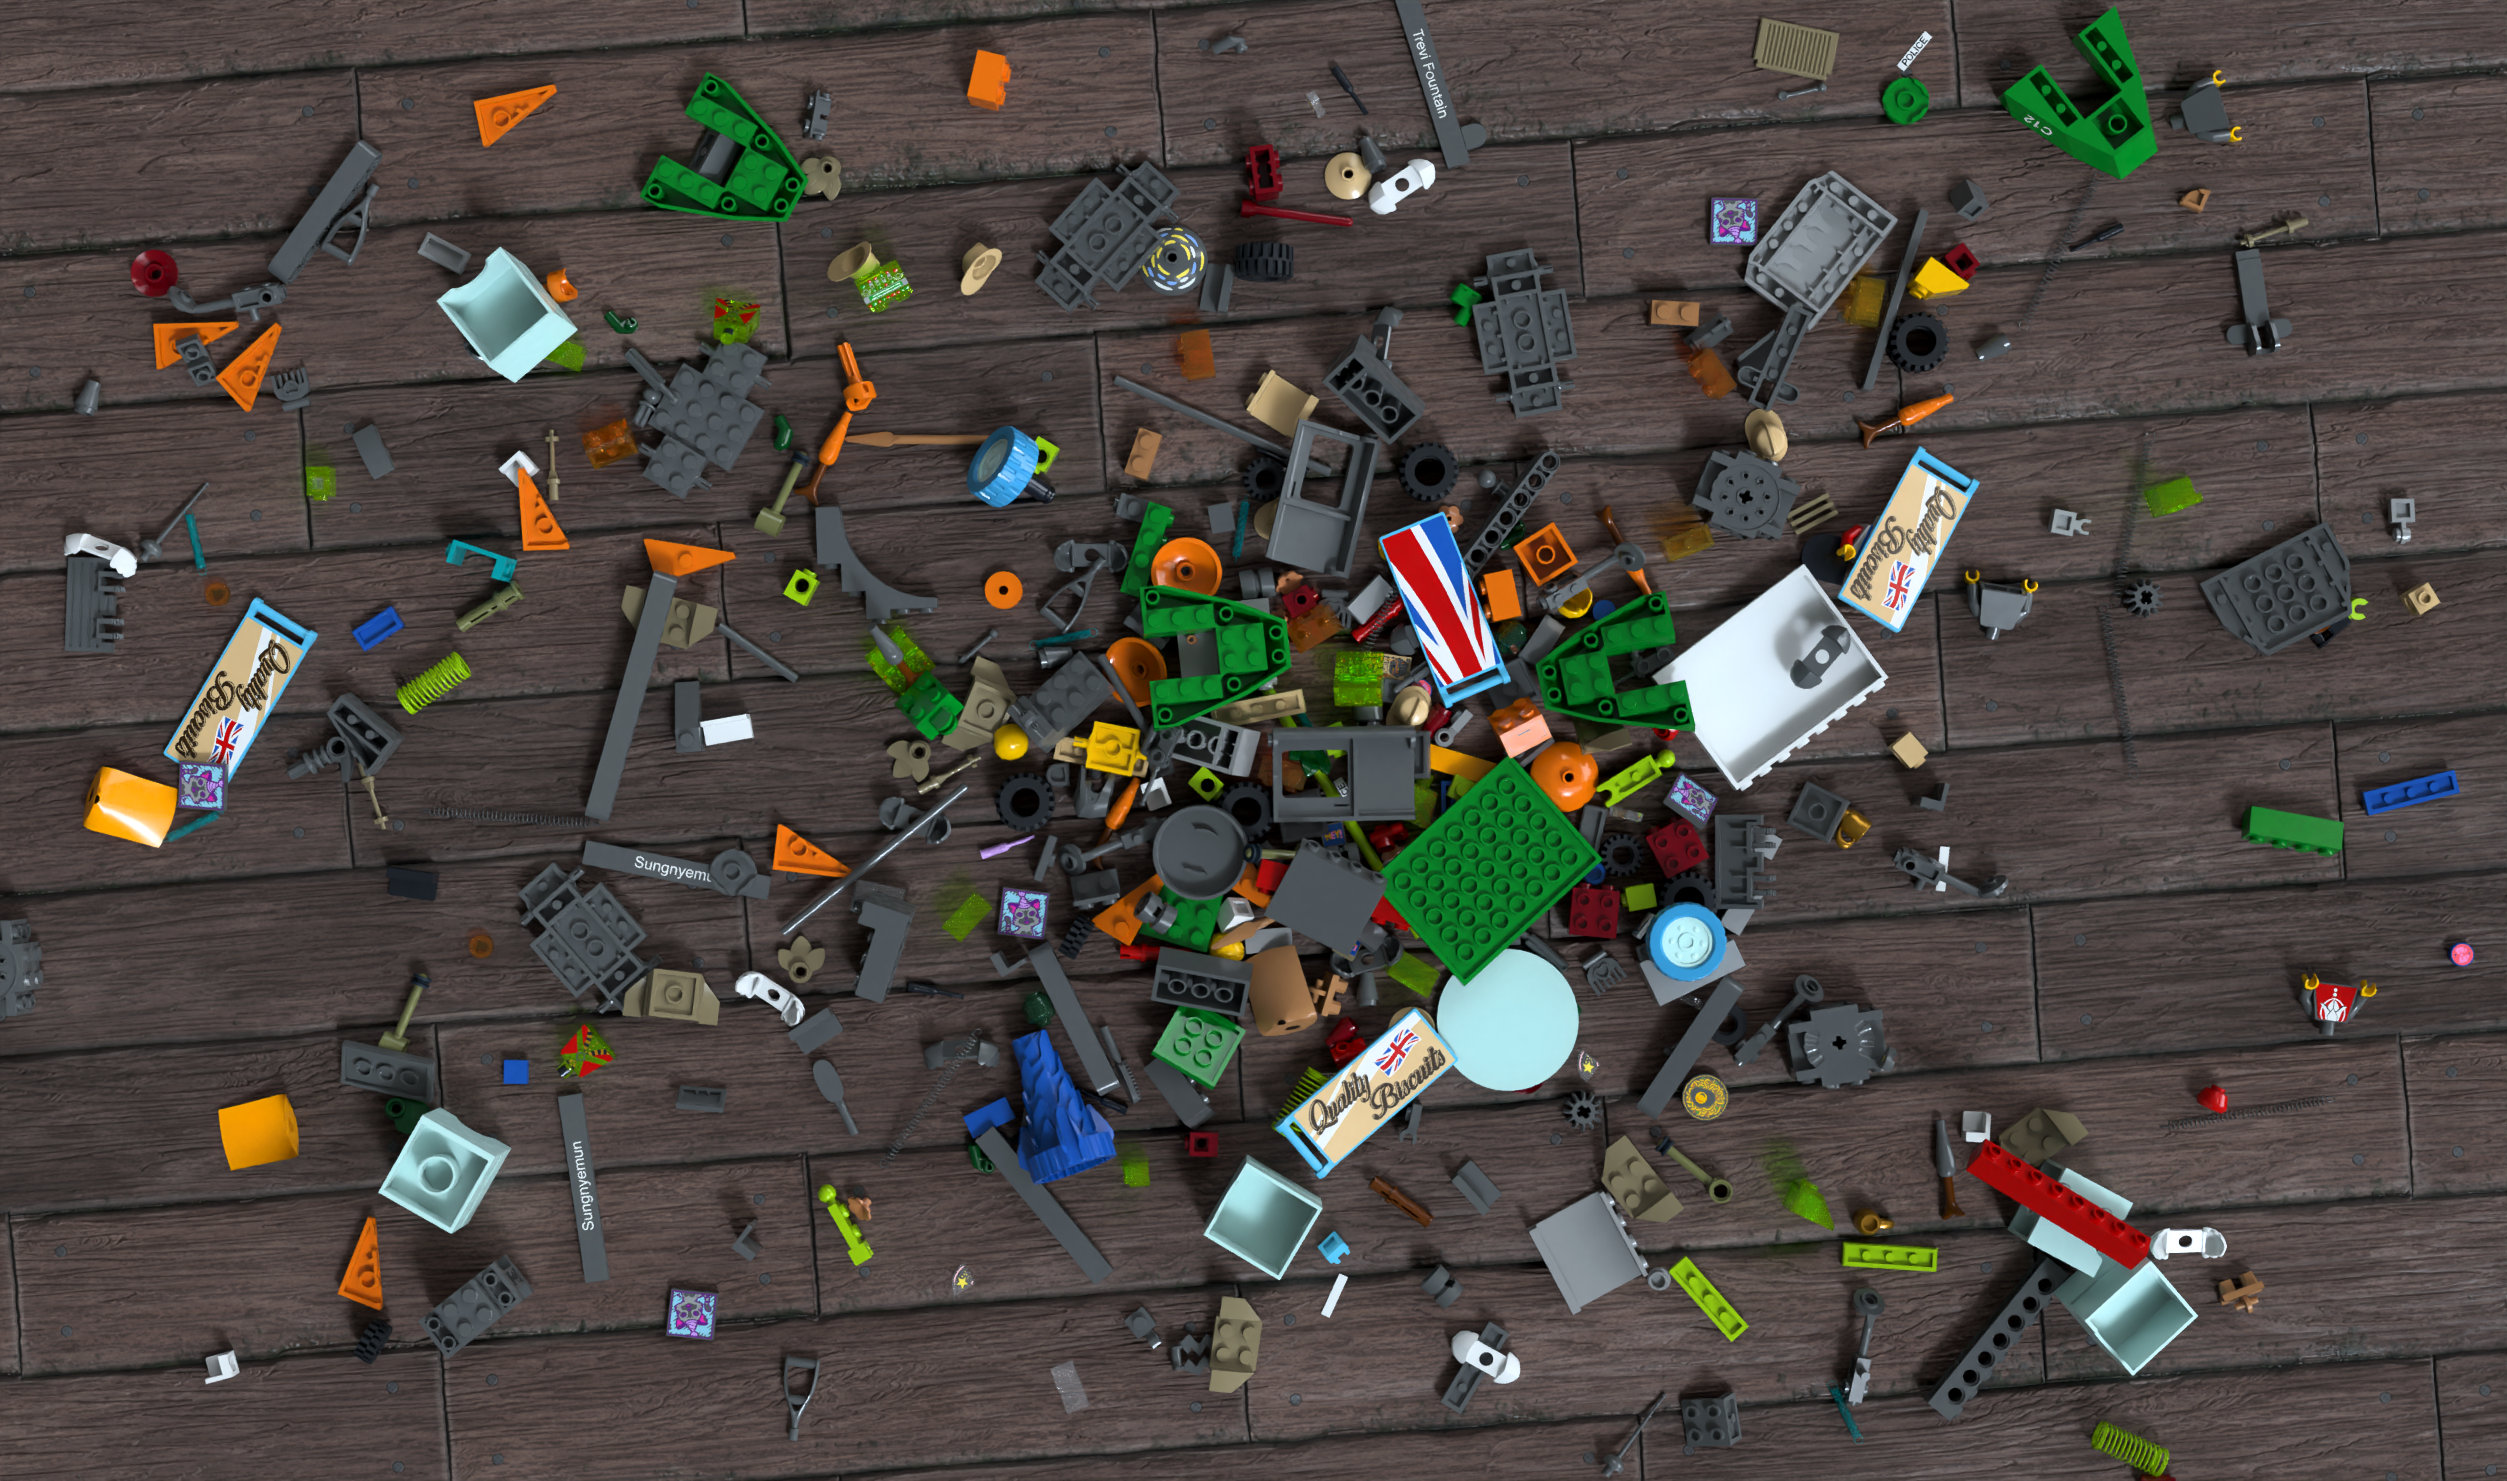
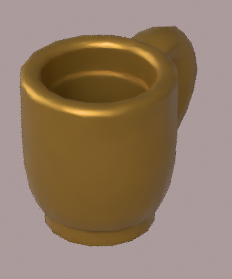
M1848 808L1835 834V841L1838 847L1842 849L1850 848L1854 842H1858L1866 833L1872 822L1861 813ZM1841 830L1851 838L1850 841L1843 839Z
M1861 1208L1853 1216L1855 1229L1865 1235H1873L1880 1228L1892 1229L1895 1226L1893 1220L1880 1218L1870 1208Z

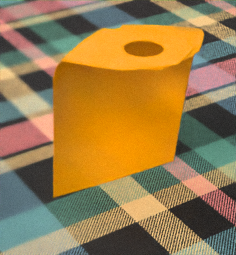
M101 767L95 775L87 794L83 826L96 832L159 848L173 820L178 789L113 768ZM94 788L92 798L89 802L91 791ZM96 795H98L100 797V801L95 804L94 801Z
M286 1094L275 1095L218 1110L222 1142L231 1171L298 1156L299 1134L297 1119Z

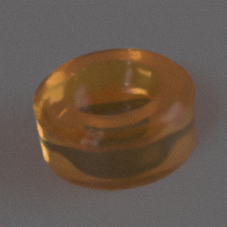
M212 583L207 587L205 597L208 603L213 606H224L231 598V591L223 583Z
M487 935L475 936L469 944L470 952L476 958L490 956L494 951L492 938Z

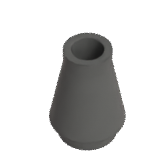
M1365 137L1358 142L1364 167L1370 174L1377 173L1387 166L1385 156L1375 145L1371 137Z
M2002 332L1994 334L1974 351L1980 362L2007 354V351L2012 349L2006 335Z
M87 380L86 385L74 402V405H76L74 411L93 417L94 412L98 410L100 383Z
M1071 646L1043 647V650L1037 651L1041 669L1047 668L1049 670L1069 661L1073 657Z
M1365 972L1360 974L1355 999L1358 1001V1006L1374 1007L1376 1006V1001L1379 1000L1374 973Z

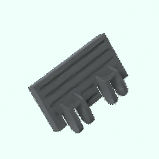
M68 557L65 651L115 653V643L105 642V639H124V634L105 633V624H112L114 626L124 625V619H105L106 616H116L117 596L106 595V592H125V587L119 585L107 586V577H114L116 579L126 578L121 573L107 571V569H116L110 567L111 560L106 558Z
M1715 815V889L1717 892L1716 898H1718L1716 908L1764 909V899H1754V896H1776V890L1773 889L1756 890V881L1773 882L1776 881V875H1753V872H1764V852H1753V848H1776V843L1773 842L1756 843L1755 834H1776V828H1753V825H1764V815Z

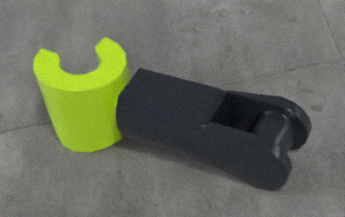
M2351 597L2352 614L2332 624L2326 629L2329 635L2325 638L2321 634L2322 632L2312 634L2309 638L2315 640L2318 649L2324 647L2352 623L2350 619L2362 620L2366 618L2363 614L2356 613L2355 607L2358 604L2365 605L2368 601L2362 598Z

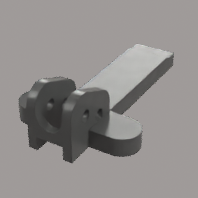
M2259 249L2234 252L2233 256L2244 324L2228 328L2225 331L2224 338L2230 345L2247 343L2249 357L2278 352L2280 350L2279 339L2291 333L2292 324L2284 318L2270 320ZM2263 326L2266 349L2261 350V341L2257 331V327Z
M1791 304L1762 370L1760 371L1751 366H1743L1738 370L1736 375L1738 382L1751 388L1745 403L1769 412L1775 399L1785 404H1793L1799 399V389L1785 382L1784 378L1814 313ZM1763 379L1775 383L1765 404L1754 400Z

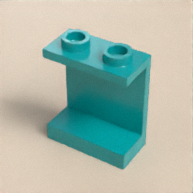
M454 539L452 543L448 544L445 552L446 562L461 566L466 550L469 549L497 559L491 577L510 583L518 560Z

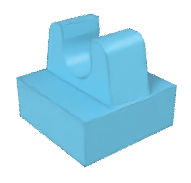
M1335 1231L1318 1246V1249L1331 1264L1333 1262L1339 1264L1341 1261L1338 1257L1343 1252L1347 1255L1350 1253L1349 1247Z

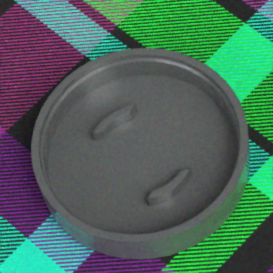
M1208 804L1189 805L1170 815L1158 830L1153 845L1154 866L1162 882L1174 893L1191 900L1214 899L1230 891L1242 877L1247 865L1243 857L1244 847L1248 844L1247 837L1240 823L1227 811Z

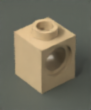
M2428 582L2417 584L2399 595L2410 616L2421 615L2441 603Z
M1904 732L1888 746L1905 768H1918L1925 762L1924 756L1928 754L1911 732Z

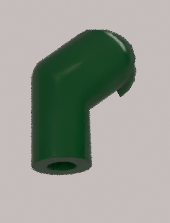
M613 310L603 317L618 334H632L638 329V321L635 318L619 319Z
M780 415L773 420L779 429L777 438L773 442L774 448L778 451L787 449L793 438V430L784 415Z
M1518 520L1509 532V535L1499 545L1501 551L1522 542L1526 530L1522 520Z
M976 1142L967 1145L972 1166L983 1173H992L995 1165L988 1157L981 1154L979 1145Z

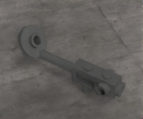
M279 281L274 283L265 282L255 287L246 286L241 288V290L234 291L231 294L232 298L199 305L196 304L192 296L185 290L175 286H171L167 290L171 303L181 311L207 313L236 307L237 312L248 310L252 322L261 319L258 308L280 304L288 297L285 285H280Z
M1622 542L1615 548L1614 554L1586 571L1579 573L1574 570L1566 576L1557 575L1555 578L1556 582L1545 584L1543 589L1537 592L1536 602L1542 610L1546 608L1550 610L1558 609L1564 605L1566 600L1588 588L1587 580L1615 563L1627 571L1635 572L1641 570L1646 563L1645 553L1634 543Z
M1156 816L1145 818L1142 820V825L1117 834L1118 839L1083 853L1076 845L1066 844L1059 850V861L1067 873L1073 876L1080 875L1086 869V861L1121 847L1126 850L1150 840V843H1154L1158 830L1167 818H1156Z
M1904 846L1902 849L1897 848L1892 857L1896 868L1918 877L1913 887L1919 891L1923 889L1926 882L1937 886L1939 881H1942L1968 894L1980 898H1992L2001 894L2009 883L2005 875H1997L1986 879L1977 888L1945 873V865L1937 862L1934 858H1928L1918 851Z
M1800 975L1794 980L1793 988L1796 996L1770 1023L1767 1021L1749 1041L1744 1038L1735 1047L1738 1052L1732 1059L1737 1065L1742 1068L1748 1061L1753 1064L1762 1055L1759 1050L1778 1032L1776 1029L1803 1002L1816 1005L1823 999V988L1816 979L1809 975Z
M1860 1288L1852 1297L1854 1308L1865 1316L1858 1352L1852 1351L1847 1377L1841 1383V1392L1845 1396L1844 1402L1853 1406L1862 1403L1863 1396H1866L1868 1393V1383L1866 1381L1870 1379L1868 1372L1871 1359L1867 1355L1875 1317L1880 1316L1885 1309V1302L1882 1296L1870 1288Z

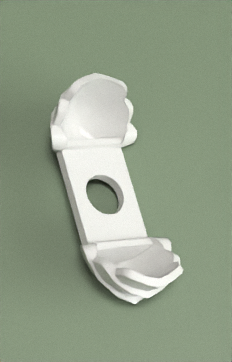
M1413 159L1407 162L1409 165L1407 168L1384 183L1376 182L1368 194L1370 208L1378 214H1388L1396 210L1395 204L1421 186L1424 189H1428L1435 180L1434 165L1428 160ZM1404 178L1409 182V188L1406 191L1401 192L1396 189L1395 183L1398 179Z
M75 533L66 536L63 555L76 554L80 550H84L111 560L110 567L116 568L117 572L121 573L124 577H130L135 574L137 558L125 547L112 544L86 533ZM104 546L108 548V550L101 551L97 550L95 547Z
M748 971L743 973L736 981V992L746 995L748 998H752L756 994L782 1011L780 1018L785 1021L786 1025L794 1027L803 1019L805 1009L800 999L759 972ZM768 990H776L779 993L780 998H771L768 994Z
M2203 1227V1229L2170 1230V1228L2160 1230L2151 1236L2149 1247L2155 1258L2161 1260L2168 1259L2169 1253L2201 1252L2203 1258L2222 1257L2227 1245L2221 1233L2215 1229ZM2184 1235L2192 1238L2188 1246L2179 1245V1239Z
M1467 1330L1458 1332L1452 1338L1451 1351L1460 1363L1464 1364L1466 1361L1495 1377L1493 1381L1496 1383L1506 1384L1519 1377L1520 1363L1518 1358L1511 1352L1505 1356L1478 1341L1479 1335L1477 1333ZM1489 1352L1492 1354L1493 1362L1490 1365L1485 1366L1480 1363L1479 1357L1482 1353Z

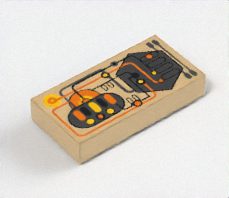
M1367 652L1369 656H1365L1367 660H1364L1366 661V668L1363 669L1366 672L1363 674H1384V678L1404 680L1408 677V672L1411 668V657ZM1381 659V663H1376V660Z

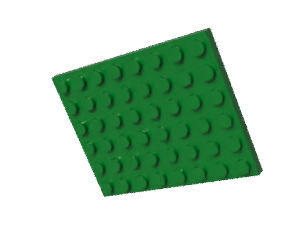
M1506 755L1379 872L1388 879L1386 890L1383 894L1385 899L1462 986H1466L1603 859L1518 762Z

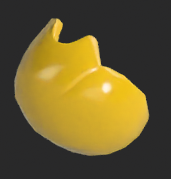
M1589 588L1584 589L1566 600L1564 605L1558 608V611L1568 618L1583 616L1592 603V592Z
M1018 724L1004 725L994 733L995 741L993 747L995 753L1001 759L1016 760L1027 752L1029 746L1028 737Z
M1220 931L1213 934L1209 944L1208 955L1237 961L1243 959L1244 946L1241 941L1212 950L1211 946L1229 933H1222Z

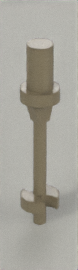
M2306 216L2292 221L2288 219L2283 222L2282 226L2253 237L2251 234H2245L2243 236L2244 240L2239 241V245L2245 244L2250 248L2254 246V241L2284 231L2287 234H2291L2295 229L2307 226L2308 219Z
M549 430V437H544L545 442L550 444V472L548 479H546V484H549V501H558V484H560V479H558L557 472L555 471L554 442H559V437L554 436V430Z
M972 754L967 756L969 761L942 775L930 776V780L917 786L919 793L922 795L933 788H940V784L946 778L969 765H972L973 768L977 767L976 762L982 759L981 756L978 755L973 758Z
M358 763L357 765L362 777L360 780L361 784H364L367 791H369L378 819L373 820L374 824H380L381 830L386 829L384 822L389 820L387 816L382 817L374 793L373 781H375L374 776L367 777L363 771V766L361 763Z

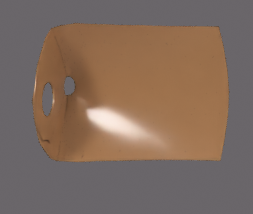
M1295 945L1265 950L1244 961L1254 963L1248 994L1256 1025L1262 1036L1294 1033L1304 1030L1315 1023L1317 1014ZM1285 1020V1024L1278 1025V1021ZM1291 1026H1300L1296 1029L1286 1030V1028Z

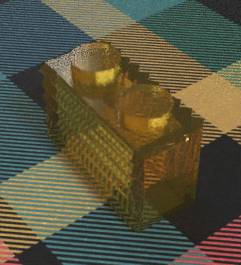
M1859 275L1855 277L1854 281H1850L1848 294L1851 295L1850 304L1846 303L1843 317L1847 318V325L1869 329L1877 327L1886 281Z
M1703 524L1664 539L1660 545L1667 563L1712 547L1715 543L1708 525Z

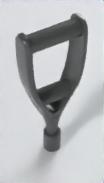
M371 183L366 191L367 195L334 224L320 247L322 252L326 251L346 262L347 266L353 265L365 240L370 201L372 197H375L380 187ZM359 211H361V212H362V218H361L360 216L356 215V213L359 212ZM346 221L361 228L352 254L330 243L336 232Z
M1099 556L1090 571L1060 588L1041 608L1039 615L1042 614L1062 630V634H1066L1078 619L1086 604L1095 574L1098 570L1102 569L1107 561ZM1084 581L1086 588L1084 589L1078 582ZM1067 588L1083 599L1080 608L1069 624L1048 608L1050 603Z
M790 1354L786 1356L784 1392L792 1420L788 1440L797 1441L798 1422L808 1406L817 1385L821 1363L819 1358L815 1360L792 1357ZM789 1366L816 1369L813 1385L808 1397L789 1393ZM793 1404L803 1406L799 1410H796Z

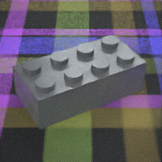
M1160 946L1151 1000L1244 1017L1254 963Z

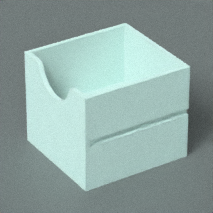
M499 247L485 260L484 269L473 281L462 287L450 289L437 302L487 365L516 383L578 329L528 267L502 247Z
M437 1108L421 1116L378 1193L452 1234L470 1222L511 1147L497 1139L486 1137L463 1125L453 1114L442 1108Z
M1246 1154L1204 1224V1236L1280 1280L1323 1209L1322 1201L1318 1196Z
M2050 1159L2045 1160L2039 1168V1171L2120 1220L2126 1218L2133 1205L2132 1202ZM2020 1204L2007 1229L2008 1231L2080 1271L2095 1277L2102 1263V1258L2095 1248Z
M2098 1251L2097 1253L2102 1258V1263L2095 1277L2078 1269L2053 1294L2099 1347L2133 1376L2196 1319L2198 1315L2147 1257L2130 1270Z

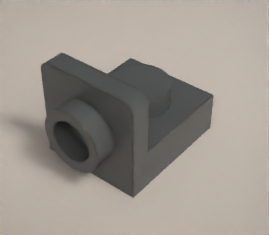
M1122 492L1121 497L1116 496L1113 510L1116 511L1115 515L1117 517L1142 524L1149 501Z

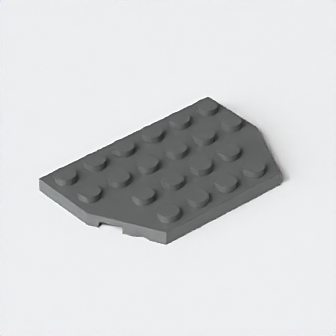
M2327 522L2313 527L2204 581L2198 586L2221 627L2265 657L2352 614V602L2350 600L2351 585L2349 580L2350 562Z

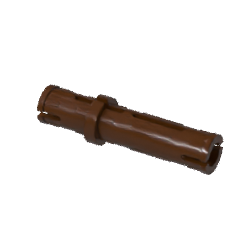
M1378 1175L1370 1182L1368 1187L1385 1198L1384 1201L1386 1203H1392L1424 1228L1431 1223L1434 1215L1398 1191V1187L1391 1186Z

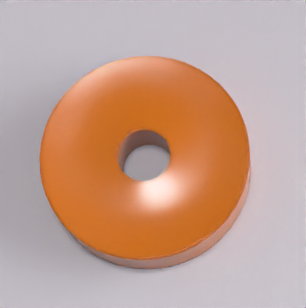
M997 572L986 582L985 596L988 602L998 609H1010L1016 606L1022 598V584L1010 572ZM1002 586L1008 588V593L1005 595L1000 594L999 590Z

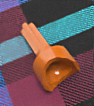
M566 268L548 273L547 283L542 285L550 296L553 297L554 301L559 304L576 299L578 295L577 289L566 278Z
M845 342L836 347L850 385L842 393L850 411H859L866 409L871 400L876 398L877 394L872 382L862 380L851 346L848 342Z

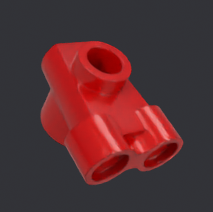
M1399 821L1388 827L1387 825L1375 827L1374 832L1370 833L1369 837L1377 852L1385 853L1395 848L1394 841L1409 838L1406 826L1403 825L1402 821Z
M1363 1037L1353 1039L1350 1043L1340 1042L1335 1048L1330 1049L1331 1058L1336 1067L1341 1070L1366 1049L1367 1046Z

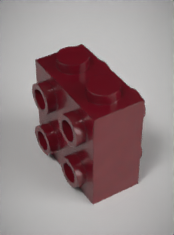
M1273 144L1249 147V154H1245L1247 173H1252V178H1248L1250 196H1255L1256 202L1279 199V192H1283V181L1281 173L1277 174L1276 169L1280 168L1278 150H1273Z
M1679 814L1667 819L1668 824L1660 827L1658 824L1646 830L1648 834L1643 837L1665 879H1669L1709 858L1692 823Z
M1577 883V887H1572L1570 890L1567 934L1616 939L1620 891L1614 890L1615 886L1600 885V889L1591 888L1589 883Z

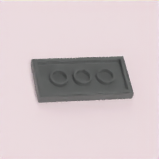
M345 1039L342 1043L340 1083L431 1103L434 1098L436 1060Z

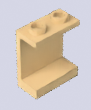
M1273 370L1269 374L1264 372L1258 382V385L1261 386L1256 394L1252 392L1245 403L1248 406L1246 412L1293 441L1298 418L1308 420L1319 403V399L1313 395L1309 396L1277 376Z

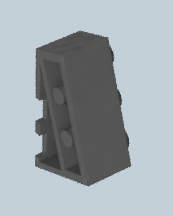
M351 692L340 695L327 712L341 737L345 738L352 749L351 753L355 758L357 757L363 766V771L367 777L378 773L405 738Z
M1158 1058L1143 1068L1183 1123L1191 1129L1196 1130L1216 1114L1210 1106V1100L1202 1090L1199 1092L1195 1087L1196 1081Z

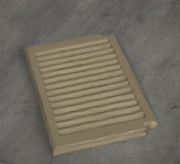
M1761 17L1753 59L1757 60L1755 66L1826 81V75H1831L1840 33Z

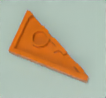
M778 824L773 870L841 878L846 877L853 871L786 826Z

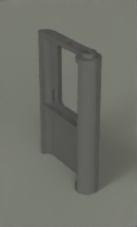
M1298 418L1267 545L1266 558L1349 579L1382 441L1378 440L1377 435L1365 433L1364 437ZM1315 435L1350 444L1352 447L1339 504L1336 508L1300 497Z
M1414 725L1272 728V732L1267 733V745L1272 747L1273 822L1415 820L1414 749L1416 745V732ZM1346 750L1348 757V794L1344 797H1284L1282 795V753L1284 751Z

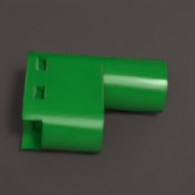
M1462 283L1455 287L1449 297L1452 302L1461 307L1453 321L1465 328L1473 315L1471 306L1480 304L1483 300L1480 294Z

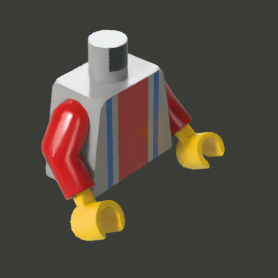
M1876 516L1872 525L1858 524L1842 534L1840 549L1836 552L1837 555L1845 558V561L1855 564L1880 516Z

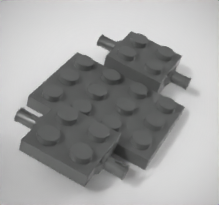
M1145 160L1138 169L1132 172L1124 167L1122 163L1118 165L1119 168L1117 167L1115 172L1125 180L1114 192L1095 177L1048 228L1064 246L1052 259L1043 250L1039 251L1040 255L1037 253L1035 258L1042 262L1045 267L1035 280V283L1069 314L1082 302H1086L1093 310L1097 308L1095 305H1100V302L1091 295V292L1101 279L1118 293L1165 242V239L1151 225L1163 215L1173 224L1177 222L1176 219L1180 218L1170 208L1172 202L1181 194L1180 190L1148 161Z
M1532 248L1486 256L1487 274L1486 276L1473 278L1474 287L1488 285L1492 291L1493 302L1476 304L1471 307L1484 376L1507 372L1508 391L1494 393L1495 401L1498 403L1510 400L1514 408L1515 419L1562 410L1560 399L1562 390L1575 389V384H1572L1574 379L1559 381L1555 363L1578 358L1565 288L1541 292L1540 275L1553 273L1552 263L1538 266L1534 259Z
M727 333L716 348L711 347L704 341L701 345L708 350L699 346V351L710 356L709 363L703 373L698 372L685 363L682 364L668 388L678 399L677 403L672 404L664 395L648 422L649 425L663 432L666 436L655 450L645 443H642L641 446L647 449L648 452L640 447L638 449L639 452L650 457L649 464L642 475L683 500L695 485L706 492L710 490V488L702 483L709 487L712 486V483L701 477L709 460L725 470L731 471L765 414L764 410L750 403L746 398L755 384L767 391L770 389V387L762 382L769 386L772 385V382L761 376L762 368L768 358Z
M553 862L518 893L529 909L518 918L519 921H523L522 924L525 926L536 917L547 929L530 944V947L576 998L595 983L606 996V999L596 1006L598 1010L601 1009L599 1012L604 1014L612 1005L623 1012L625 992L663 960L656 953L648 962H645L632 950L648 934L602 882L584 896L577 888L575 881L585 871L581 870L582 868L578 865L570 874H567Z

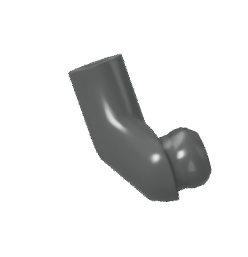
M1226 36L1211 44L1216 55L1228 48H1235L1238 54L1248 49L1245 43L1246 40L1238 36Z

